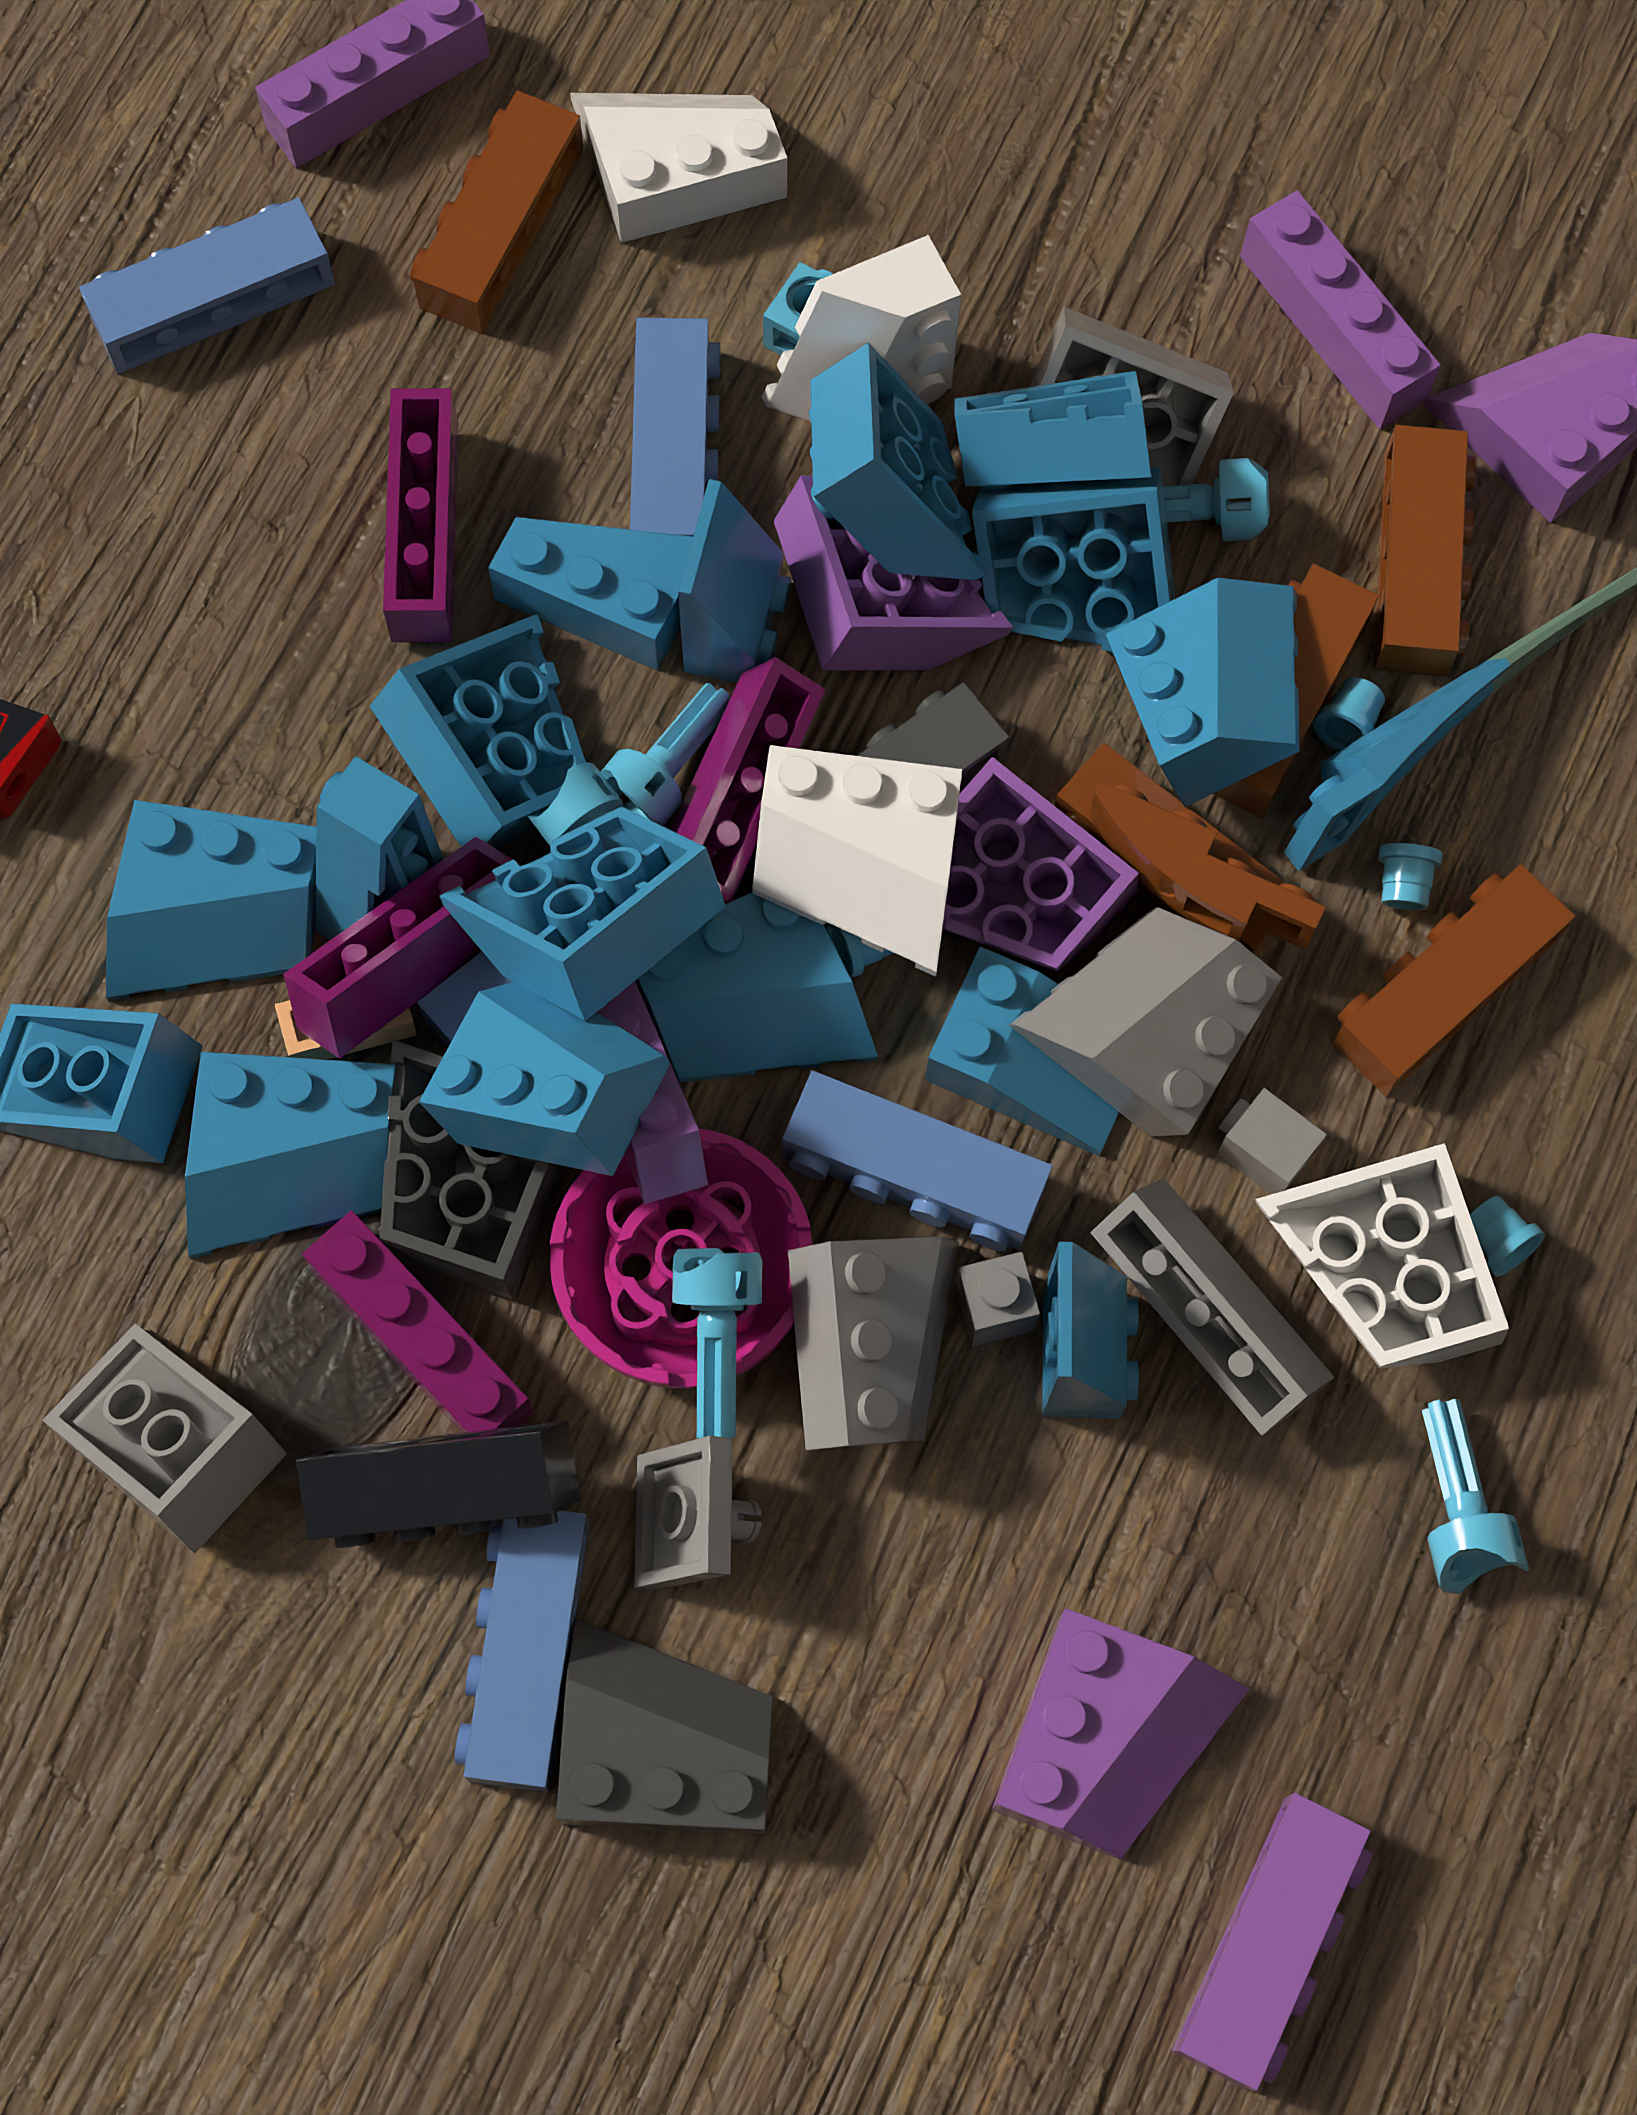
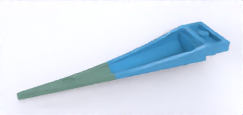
M1637 567L1322 761V784L1309 797L1313 803L1310 809L1294 822L1293 827L1296 833L1284 851V854L1295 868L1301 871L1344 844L1411 769L1489 696L1561 639L1636 589Z

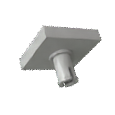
M706 1436L637 1455L634 1588L660 1590L731 1575V1539L751 1543L759 1535L762 1522L743 1520L744 1515L762 1516L759 1504L754 1500H732V1438Z

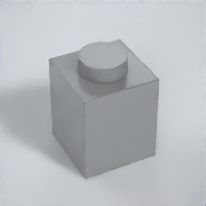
M1263 1088L1252 1104L1241 1098L1225 1117L1219 1129L1227 1135L1217 1154L1270 1194L1285 1191L1290 1187L1317 1152L1327 1134L1267 1089Z
M1023 1252L958 1268L954 1286L971 1347L1034 1332L1040 1313Z

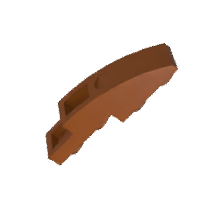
M1099 781L1094 792L1089 817L1112 851L1139 873V880L1151 892L1192 922L1236 939L1238 942L1248 924L1304 950L1307 949L1326 906L1315 902L1309 892L1292 884L1284 883L1278 886L1255 875L1254 870L1250 866L1237 859L1228 857L1217 859L1209 855L1217 832L1207 828L1205 822L1196 815L1182 810L1170 812L1148 802L1147 797L1133 787L1117 784L1113 787Z

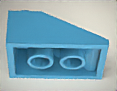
M709 479L678 591L684 672L738 683L743 672L774 658L778 632L770 630L774 612L784 614L786 611L792 578L783 576V552L726 486L721 481Z
M979 947L930 1052L925 1081L1100 1157L1119 1112L1009 1026L1024 1012L1033 1010L1052 994L1050 991L1058 984L1034 969Z
M11 1004L0 1032V1130L112 1159L163 1163L203 1046L159 1013Z
M1073 1242L1058 1243L1043 1287L1042 1417L1120 1419L1127 1407V1400H1137L1138 1361L1127 1360V1336H1136L1138 1331V1297L1127 1296L1126 1275Z

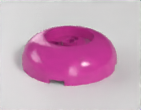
M699 1129L708 1181L707 1186L644 1204L624 1154L613 1176L583 1170L571 1185L557 1212L550 1240V1271L553 1290L561 1313L571 1331L594 1357L621 1375L638 1382L666 1388L697 1387V1318L689 1322H679L671 1314V1308L674 1303H672L673 1272L670 1268L673 1263V1257L678 1249L719 1248L721 1251L734 1250L737 1253L759 1252L762 1258V1304L744 1305V1310L735 1311L737 1318L736 1376L753 1368L768 1357L782 1343L794 1326L788 1250L813 1245L807 1213L791 1182L769 1158L741 1140L723 1133ZM673 1211H689L694 1217V1224L689 1230L675 1229L671 1231L666 1225V1218ZM642 1256L650 1263V1273L643 1280L635 1281L634 1277H628L623 1274V1265L630 1257Z

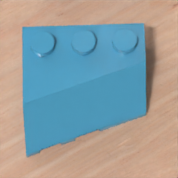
M1160 467L1150 468L1151 477L1025 483L1013 484L1000 490L986 491L979 489L972 509L978 555L981 556L986 575L982 576L985 603L992 613L1002 611L1013 627L1010 632L1060 642L1067 638L1102 645L1101 650L1113 652L1106 636L1107 633L1175 599L1174 576Z
M538 614L400 668L370 705L371 710L461 847L474 837H478L495 849L520 838L535 827L527 815L546 811L557 797L566 779L568 769L586 763L571 718L563 715L555 688L560 681L554 663L546 662L539 642V638L544 632Z
M134 800L107 915L106 999L108 1002L130 999V994L163 989L165 993L187 990L189 985L223 979H228L232 983L283 975L308 957L311 953L315 934L317 827Z
M619 807L552 840L551 853L529 864L519 866L513 859L493 869L492 872L496 880L468 894H465L462 887L458 886L440 895L443 906L504 977L517 982L584 1021L605 1007L614 997L645 972L653 968L657 962L726 907L706 847L624 807Z
M201 1052L185 1171L188 1257L194 1259L213 1254L215 1249L243 1242L250 1245L272 1239L271 1235L308 1226L318 1228L335 1224L351 1210L358 1217L382 1212L384 1164L387 1160L389 1137L388 1102L389 1096H393L395 1064Z

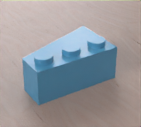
M1136 371L955 398V421L965 486H979L981 490L992 491L1004 489L1013 484L1151 477L1143 404Z
M516 517L488 567L494 600L531 616L538 614L539 619L658 671L681 628L678 591L693 536Z
M357 756L353 758L344 772L338 771L329 778L321 792L320 803L317 806L315 931L329 940L336 937L444 859L420 795Z

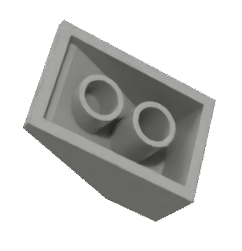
M134 1324L42 1420L154 1521L194 1554L287 1454L252 1413L137 1324Z

